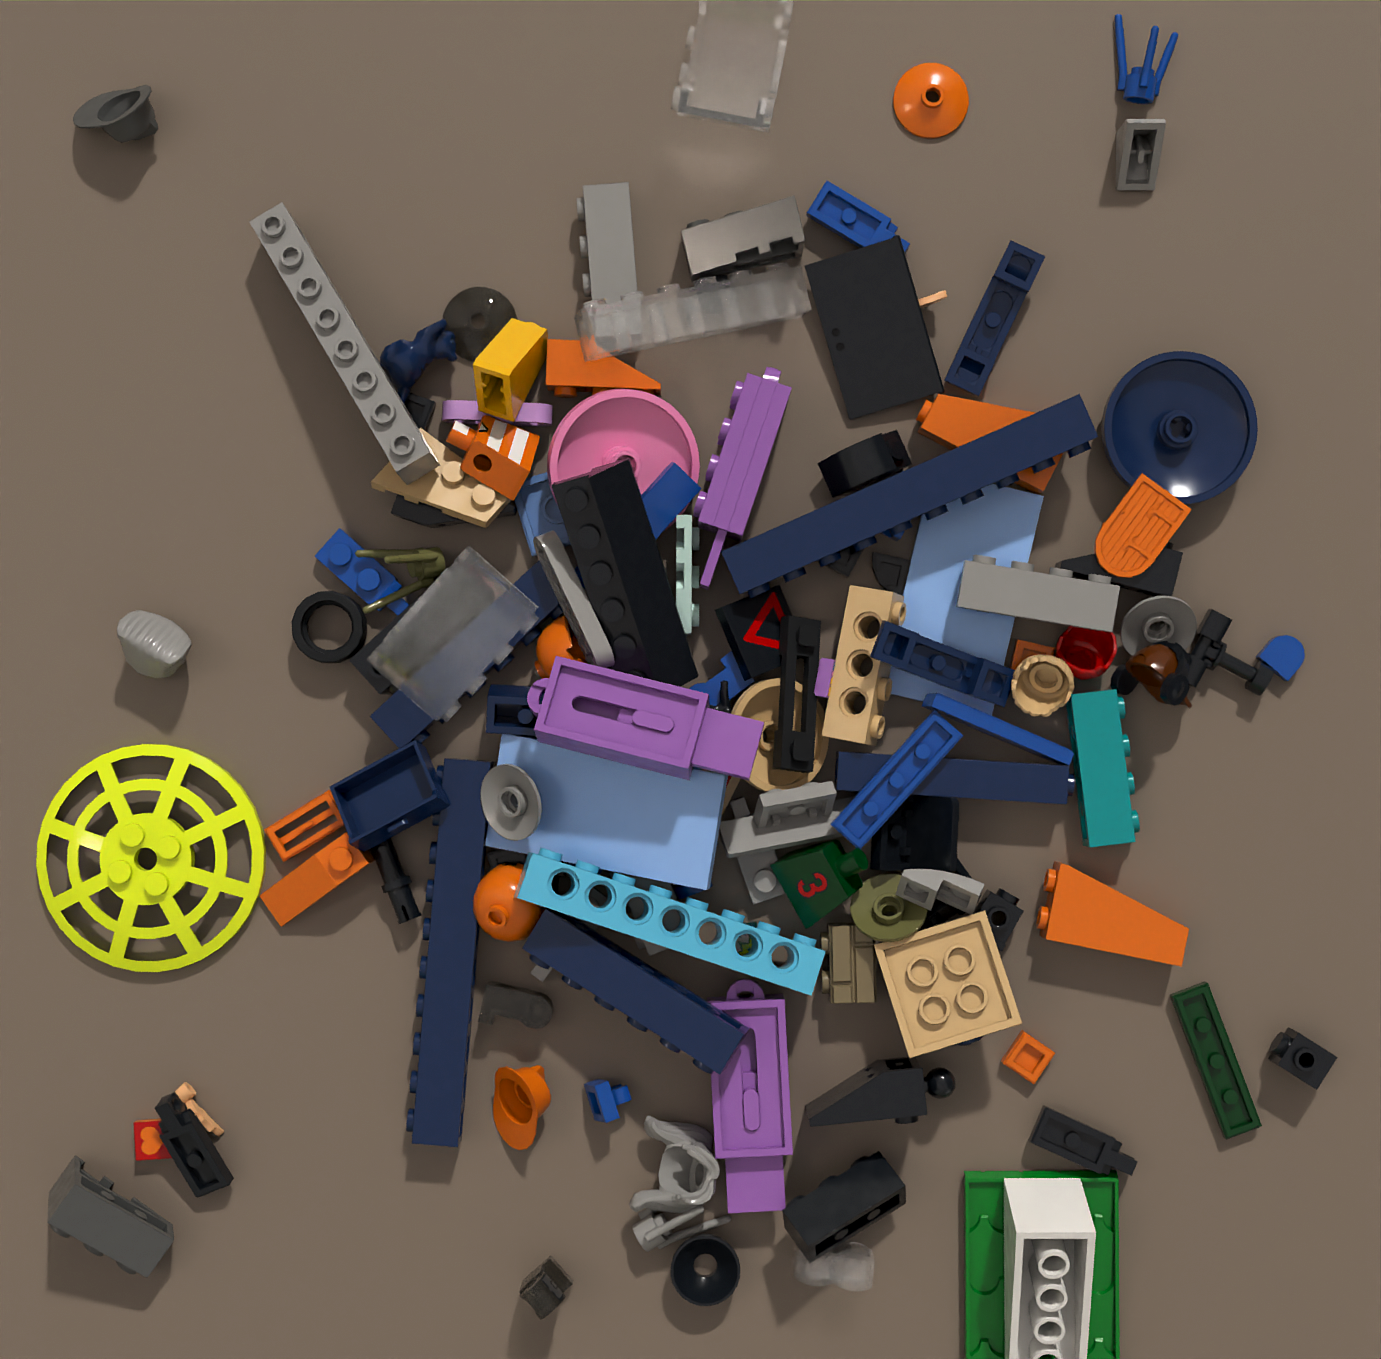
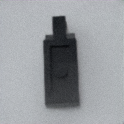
M176 1092L162 1097L158 1105L155 1106V1110L161 1118L159 1126L162 1133L159 1137L195 1197L199 1198L229 1186L234 1178L197 1115L195 1116L191 1109H185L184 1103Z
M1043 1105L1028 1139L1029 1142L1099 1174L1102 1172L1109 1175L1113 1167L1132 1176L1138 1162L1133 1157L1119 1151L1122 1143L1113 1136Z

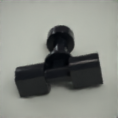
M1208 609L1196 631L1200 637L1191 654H1189L1191 657L1187 676L1189 686L1196 688L1206 668L1213 671L1218 665L1246 680L1245 689L1260 696L1268 687L1273 677L1274 669L1261 662H1258L1253 667L1226 653L1227 644L1221 640L1229 628L1232 619L1213 609Z

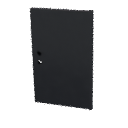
M899 235L805 265L850 420L936 393L943 394L945 392Z

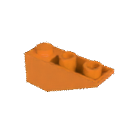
M547 339L546 387L548 391H554V396L575 398L577 397V392H592V395L611 389H634L653 395H661V384L585 340Z

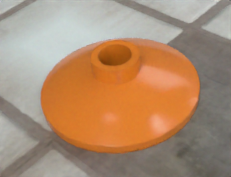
M923 63L909 69L898 81L893 96V107L900 124L913 135L927 139L946 136L958 128L965 118L969 105L968 91L963 79L953 69L939 63ZM929 91L936 92L939 95V100L937 102H929L926 99V93Z

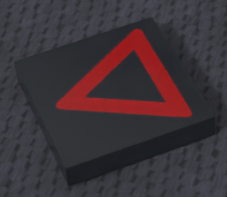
M780 585L771 587V590L750 598L748 596L715 610L744 681L781 666L782 655H779L781 617L792 616V613Z

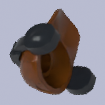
M1168 641L1153 643L1132 655L1126 664L1119 665L1112 674L1110 686L1112 689H1117V694L1128 695L1140 682L1157 701L1173 706L1179 704L1186 705L1190 709L1192 704L1187 697L1189 691L1187 676L1191 657L1176 642L1175 644L1168 643Z

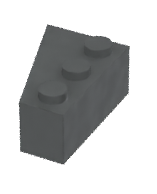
M75 1155L49 1191L47 1223L50 1224L51 1229L58 1235L65 1238L72 1236L83 1242L84 1247L97 1256L105 1254L116 1260L117 1265L125 1272L133 1275L137 1272L148 1278L174 1241L173 1224L135 1197L129 1201L113 1192L110 1188L114 1182L105 1176L99 1182L81 1169L85 1162Z

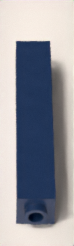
M836 751L835 789L860 791L893 754ZM943 758L910 795L1067 804V797H1072L1074 793L1075 778L1074 774L1069 773V766Z

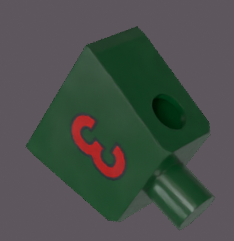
M833 839L790 851L771 864L770 867L805 929H807L863 886L858 873L868 868V859L859 848L846 853L841 843Z

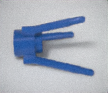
M1116 14L1115 35L1119 70L1117 90L1124 91L1123 99L1127 102L1151 104L1154 101V97L1159 96L1160 84L1174 51L1178 33L1173 32L1154 76L1155 71L1151 68L1159 27L1153 26L1143 67H1133L1131 74H1127L1122 15Z

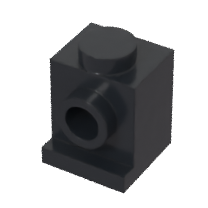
M999 888L997 893L994 894L987 889L973 914L982 911L986 912L997 948L1003 951L1007 939L1024 910L1016 906L1020 899ZM996 911L1004 913V921L999 925L993 924L991 920L992 914Z

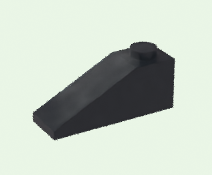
M1168 542L1150 567L1143 573L1130 578L1116 577L1107 573L1098 564L1095 554L1060 561L1055 564V568L1073 571L1072 576L1088 579V574L1112 577V585H1118L1120 588L1154 597L1172 596L1183 552L1172 550L1174 544Z

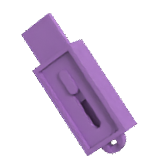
M766 367L763 378L747 373L744 383L736 382L729 407L735 410L733 418H724L717 443L723 447L720 456L712 454L705 475V480L711 482L708 492L700 491L694 507L693 517L699 518L698 528L716 534L700 581V588L709 590L726 537L741 542L792 388L778 383L781 371L776 368Z
M559 656L555 657L550 677L534 682L528 692L527 702L530 711L537 717L534 732L540 743L689 781L693 766L750 780L764 722L710 709L709 694ZM545 692V693H544L543 700H542V704H539V703H540V697H541L542 693Z
M740 979L730 985L726 996L707 997V1002L750 1028L727 1068L721 1074L715 1071L711 1074L715 1159L725 1158L728 1213L782 1211L786 1208L783 1155H793L785 999L783 993L763 994L762 988L754 980ZM744 991L753 993V995L737 996L738 993Z

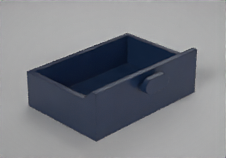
M416 740L329 786L349 835V844L363 852L450 806L426 747Z

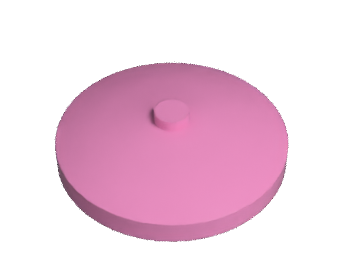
M611 389L584 399L562 419L549 446L547 474L555 501L556 498L552 489L554 482L591 472L592 468L630 458L641 495L671 462L676 463L693 481L698 483L700 468L699 452L691 428L672 405L644 391ZM690 502L678 515H682L685 512ZM676 518L669 524V526L666 529H668L676 522Z

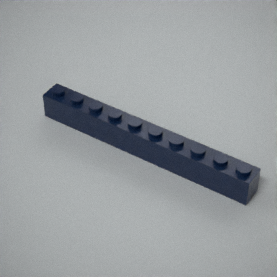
M1080 394L723 550L721 553L739 594L747 592L749 597L752 598L771 590L768 582L783 576L786 583L807 574L804 569L806 565L818 561L820 567H823L841 559L839 551L853 545L857 552L878 543L875 535L888 529L891 536L913 527L910 521L913 518L925 514L928 521L948 512L946 504L960 498L964 505L984 496L982 488L996 483L998 489L1017 482L1020 480L1017 474L1020 471L1031 467L1035 474L1055 465L1053 457L1067 451L1069 458L1091 449L1089 441L1097 438L1098 435Z
M444 758V766L438 765L436 773L450 806L437 812L432 818V825L439 827L437 842H431L429 864H435L434 880L428 879L426 888V902L432 903L431 918L425 917L423 925V940L429 941L428 956L421 957L419 978L426 980L424 994H418L416 1017H422L421 1032H415L413 1042V1055L419 1056L418 1071L412 1070L410 1078V1093L416 1094L415 1109L409 1108L406 1131L413 1132L412 1144L458 1147L462 1141L480 926L473 912V896L479 882L484 877L487 848L485 842L488 821L481 805V786L485 775L493 768L494 761Z

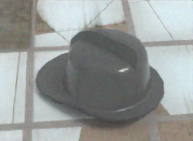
M142 85L133 89L111 91L98 95L84 103L75 112L73 117L74 125L86 129L100 127L113 139L121 143L153 135L159 128L155 120L154 109L148 99L152 92L151 87Z

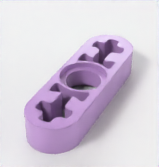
M446 400L442 404V421L454 423L456 420L462 424H479L482 416L488 415L514 426L547 427L552 426L553 406L542 403H523L515 421L512 422L478 411L477 401Z

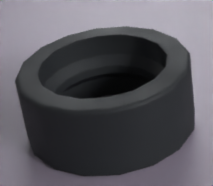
M320 591L306 597L296 608L291 621L292 636L298 649L308 658L321 663H341L352 658L363 647L367 636V619L361 606L351 597L335 591ZM324 605L341 607L348 613L352 622V632L348 641L343 646L334 650L319 648L311 641L308 635L307 624L310 616L316 609Z

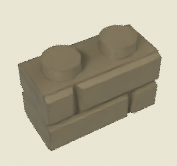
M854 922L827 923V932H820V949L826 951L825 955H828V971H821L822 994H829L830 1003L877 1002L876 951L874 948L876 940L860 932Z

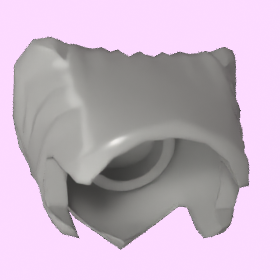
M136 610L128 613L118 622L117 637L120 639L126 661L139 674L153 678H167L172 676L184 664L192 643L188 634L173 621L155 613Z

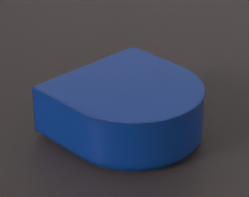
M1283 635L1272 638L1258 653L1256 658L1263 664L1273 668L1274 673L1283 681H1289L1302 665L1305 652L1303 645L1298 639Z

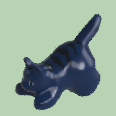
M445 319L418 331L413 341L400 339L386 346L381 353L380 364L387 371L390 381L397 388V393L404 405L412 386L434 360L448 359L451 362L457 360L455 354L456 337L453 332L444 331L447 327Z

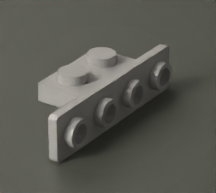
M832 781L823 783L809 782L801 787L785 790L772 789L764 794H759L754 816L720 822L719 836L726 856L734 858L842 837L843 835L830 823L854 797L835 800L837 792Z

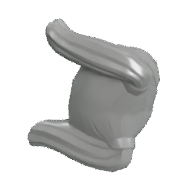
M647 1116L644 1122V1129L647 1135L666 1144L658 1173L660 1187L659 1189L643 1190L635 1193L629 1203L630 1209L635 1212L649 1208L671 1213H685L709 1201L716 1191V1179L720 1173L718 1162L712 1153V1135L705 1128L695 1124L659 1121L651 1116Z

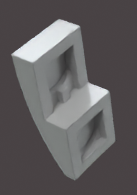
M904 869L895 895L930 911L936 899L972 915L985 884L946 871Z

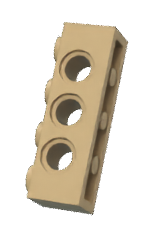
M850 585L821 736L876 746L877 739L882 737L885 728V718L882 716L884 702L889 700L892 691V680L889 678L891 666L871 658L873 668L866 676L862 675L860 666L865 658L870 657L877 635L874 638H869L867 633L869 624L878 619L880 627L883 620L898 626L903 625L906 617V604L903 603L904 596L891 591ZM862 694L865 697L866 705L861 713L856 714L853 703L856 697Z

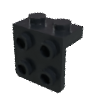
M909 795L872 836L870 869L886 871L932 869L955 873L959 822L958 799L941 796Z

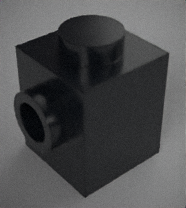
M1288 1027L1285 1033L1280 1032L1270 1046L1272 1053L1268 1059L1317 1090L1338 1057Z

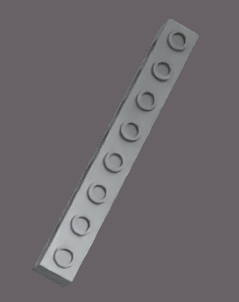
M283 202L251 220L250 224L396 473L408 485L440 466L307 239Z

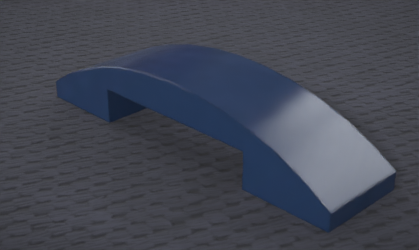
M1012 240L1009 242L944 381L976 396L980 395L1025 296L1029 292L1045 259L1044 255Z
M884 620L870 655L875 660L912 675L1001 707L1006 705L1015 671L987 659L978 658L923 637L919 633Z

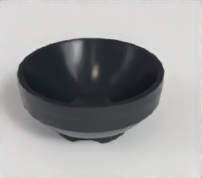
M712 1234L692 1236L685 1240L673 1255L671 1262L672 1283L681 1297L698 1306L719 1304L731 1296L738 1286L740 1279L739 1258L734 1248L719 1236ZM702 1254L713 1256L717 1262L715 1271L709 1275H701L694 1268L695 1259Z

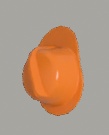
M540 1065L521 1067L515 1070L507 1066L500 1067L495 1073L493 1118L496 1128L502 1139L510 1147L517 1150L528 1149L534 1142L537 1120L551 1103V1094L545 1082L544 1068Z

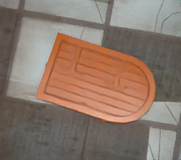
M1141 473L1108 519L1103 522L1095 538L1094 553L1098 564L1107 573L1116 577L1130 578L1143 573L1156 561L1157 556L1192 509L1170 494L1168 490L1163 489Z

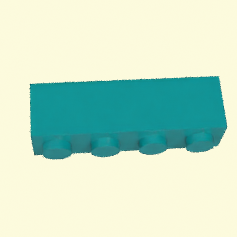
M1117 689L1071 694L1069 701L1065 705L1070 745L1074 753L1072 761L1083 846L1098 847L1136 842L1135 833L1140 831V823L1137 811L1131 809L1130 795L1135 794V783L1132 772H1127L1125 757L1130 756V743L1128 735L1122 734L1120 720L1125 719L1126 715L1124 699L1122 696H1117Z

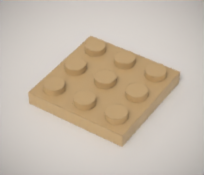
M985 911L918 931L900 941L882 942L874 945L909 1058L1022 1024Z

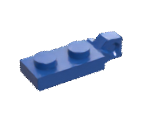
M827 180L806 214L810 219L859 248L891 239L895 236V232L898 229L896 225L891 223V218ZM901 238L903 249L906 254V252L909 249L910 243Z
M341 528L334 533L315 555L322 564L368 605L403 587L397 581L398 579L375 558L357 557L355 552L365 549ZM401 598L386 606L398 616L410 604Z

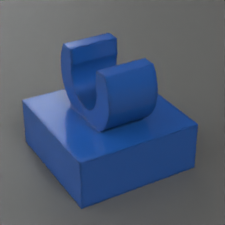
M601 1079L584 1084L595 1121L607 1123L620 1118L616 1105L632 1100L627 1085L622 1086L618 1084L610 1087L609 1081Z

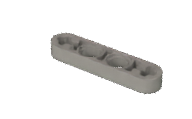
M553 530L534 537V548L587 663L603 668L613 666L615 661L611 646L560 538Z

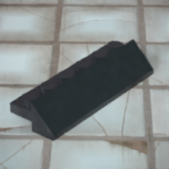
M630 458L592 468L591 472L554 482L552 489L590 604L614 655L615 663L611 666L612 670L679 687L697 678L699 674Z

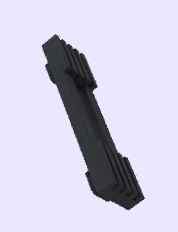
M791 615L781 617L779 655H782L778 730L774 732L773 769L801 773L813 772L817 696H815L814 689L819 667L821 621ZM798 657L804 659L800 732L793 731L796 659Z

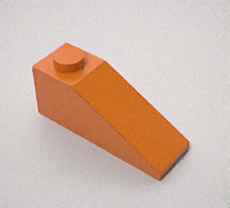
M345 832L262 893L260 898L282 927L374 862L375 859L368 850L363 852L350 845L348 842L349 835Z

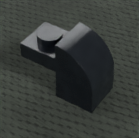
M894 430L862 440L817 464L832 498L859 489L877 478L910 466L912 462L898 431Z

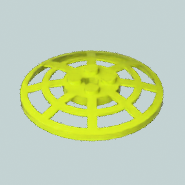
M141 744L119 748L95 758L81 767L63 784L51 801L41 824L37 842L36 868L40 890L50 914L59 928L76 946L93 958L113 967L135 972H162L179 969L203 960L222 948L239 932L252 914L261 894L266 872V845L263 827L255 806L243 787L228 771L211 759L189 749L164 744ZM137 756H164L174 759L166 781L161 779H137L119 783L112 763ZM189 765L200 768L217 780L231 795L237 806L215 816L212 809L199 796L181 786ZM97 771L105 791L86 806L77 819L75 826L56 819L55 817L60 806L70 792L87 776ZM140 790L161 792L153 813L133 815L124 794ZM176 797L190 805L202 817L204 822L185 830L178 822L170 818L169 815ZM110 802L118 823L110 829L106 837L87 831L86 827L94 815L105 804ZM242 820L246 823L252 850L249 883L226 877L228 849L223 830ZM50 833L69 841L67 868L72 888L55 897L49 885L46 867L47 843ZM209 836L213 839L215 850L214 873L194 867L195 852L193 844ZM80 845L100 852L101 873L84 882L81 879L79 869ZM143 848L152 849L157 856L156 865L151 870L142 868L138 862V854ZM188 882L207 887V893L200 903L189 914L184 916L174 896L180 893ZM109 887L118 897L123 899L118 921L104 913L92 901L90 896ZM220 892L242 897L243 900L228 925L211 941L202 946L190 926L198 922L210 910L218 899ZM80 902L82 907L95 921L114 932L109 953L95 947L81 937L67 922L61 911ZM158 903L170 923L152 928L133 926L139 905H154ZM176 934L187 954L177 958L160 961H135L124 958L130 937L136 939H156Z

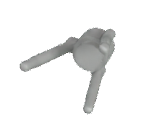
M699 1205L670 1221H667L662 1213L655 1215L657 1210L646 1208L638 1213L641 1220L635 1223L632 1228L642 1248L649 1252L656 1247L662 1249L673 1242L729 1223L731 1216L725 1215L672 1233V1229L703 1213L704 1207Z

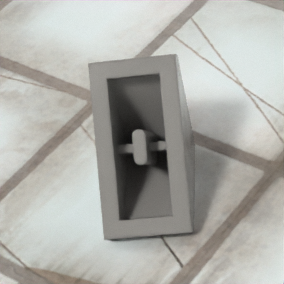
M1126 119L1116 132L1117 190H1155L1166 126L1165 119Z

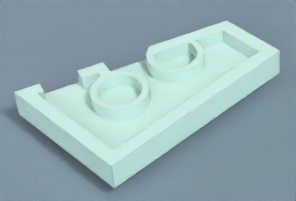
M676 515V606L685 634L691 635L692 627H699V604H692V588L699 589V566H692V550H699V528H692V515Z

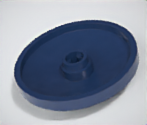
M1173 351L1158 354L1142 361L1118 381L1107 399L1102 416L1101 432L1103 448L1110 466L1129 489L1139 475L1143 473L1163 489L1168 490L1170 494L1185 505H1191L1219 495L1237 481L1252 458L1257 441L1258 426L1253 400L1243 382L1232 370L1221 362L1203 354Z

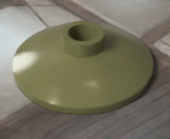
M880 874L864 881L862 883L863 886L853 894L850 904L851 917L858 930L867 937L882 942L900 941L916 933L925 922L928 909L895 895L901 875ZM887 912L895 913L893 916H884Z

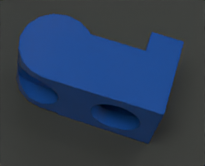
M732 651L720 659V662L725 667L724 670L706 683H697L689 688L709 694L710 705L716 706L720 702L721 681H728L729 700L755 681L753 678L744 681Z

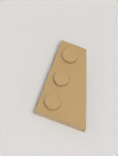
M422 428L419 430L440 466L406 485L389 461L371 481V488L382 492H385V490L404 496V500L416 504L422 502L441 509L444 514L483 528H487L511 501V499L463 472L460 468L463 459Z

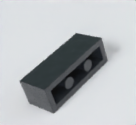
M880 1151L869 1157L862 1156L851 1165L850 1169L838 1176L832 1175L823 1180L816 1190L806 1196L799 1195L793 1198L786 1208L782 1210L784 1228L808 1262L812 1263L906 1204V1185Z

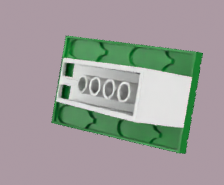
M1111 1170L1109 1175L1102 1172L1099 1174L1094 1171H964L965 1359H1120L1119 1178L1116 1170Z

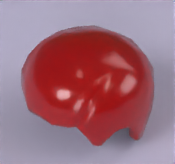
M1069 626L1060 635L1056 643L1055 657L1064 660L1070 667L1073 677L1077 679L1087 680L1100 677L1107 671L1116 656V636L1113 632Z

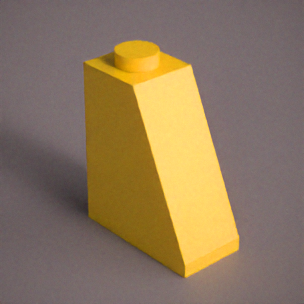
M511 318L479 354L473 363L478 411L512 422L515 421L547 357L548 332L546 328H542L533 322H523Z

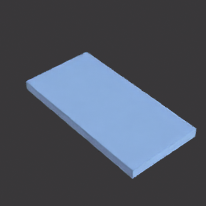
M991 484L982 488L984 496L964 505L960 498L946 504L948 512L928 521L925 514L920 516L903 592V603L906 604V617L901 627L970 655L1004 666L1015 617L956 607L963 562L965 560L972 561L973 555H982L996 558L995 565L1011 568L1012 561L1028 563L1044 496L1009 487L998 489L996 484ZM891 666L889 678L892 680V695L923 702L926 694L940 693L992 716L994 704Z
M502 734L497 766L501 764L516 765L532 778L540 795L542 813L540 823L531 836L518 841L508 840L500 836L488 823L485 846L528 854V852L538 854L541 847L562 854L561 861L576 864L577 860L598 866L600 867L599 869L703 890L710 888L728 775L693 767L689 781L540 743L537 737Z

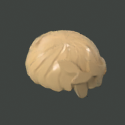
M1044 654L1033 655L1024 659L1014 671L1011 682V691L1015 699L1014 703L1024 713H1030L1034 717H1048L1052 712L1057 711L1059 707H1063L1069 701L1075 688L1073 673L1068 664L1060 658Z

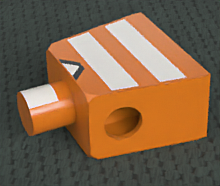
M483 415L475 430L455 420L446 438V442L465 451L460 465L463 472L514 501L531 470L540 436L494 417Z

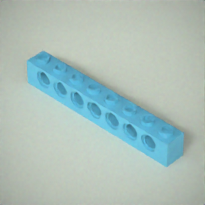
M540 847L538 854L528 852L514 897L812 996L826 952L815 948L817 940L797 933L794 934L793 940L779 936L781 928L759 921L757 928L743 923L744 915L723 909L720 916L707 911L708 903L690 897L686 898L685 904L672 900L673 892L661 887L650 885L649 891L634 887L636 879L615 872L612 879L598 875L600 867L577 860L575 867L562 863L563 855ZM565 872L571 879V887L565 894L558 895L553 891L551 882L556 874ZM603 885L608 893L607 900L602 906L594 907L589 901V892L594 886ZM633 897H639L644 904L642 915L636 919H631L626 914V904ZM675 909L680 915L679 926L673 931H667L662 923L663 916L667 911ZM711 921L716 928L715 938L709 943H703L699 937L700 927L704 923ZM742 934H748L752 940V947L748 953L740 955L736 951V940ZM784 946L788 954L787 961L782 966L776 967L772 962V953L777 947Z

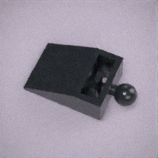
M916 1057L876 1060L805 1105L810 1127L894 1118L895 1123L898 1124L914 1123L918 1121V1116L927 1115L925 1093L928 1092L937 1099L947 1098L953 1093L956 1081L954 1075L949 1070L941 1067L932 1069L924 1077L923 1068Z

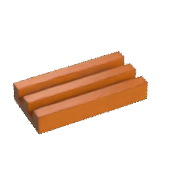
M328 790L267 827L264 831L282 861L286 862L345 825L332 792ZM327 801L330 808L283 837L279 838L277 836V831ZM330 816H336L337 821L286 851L283 845Z

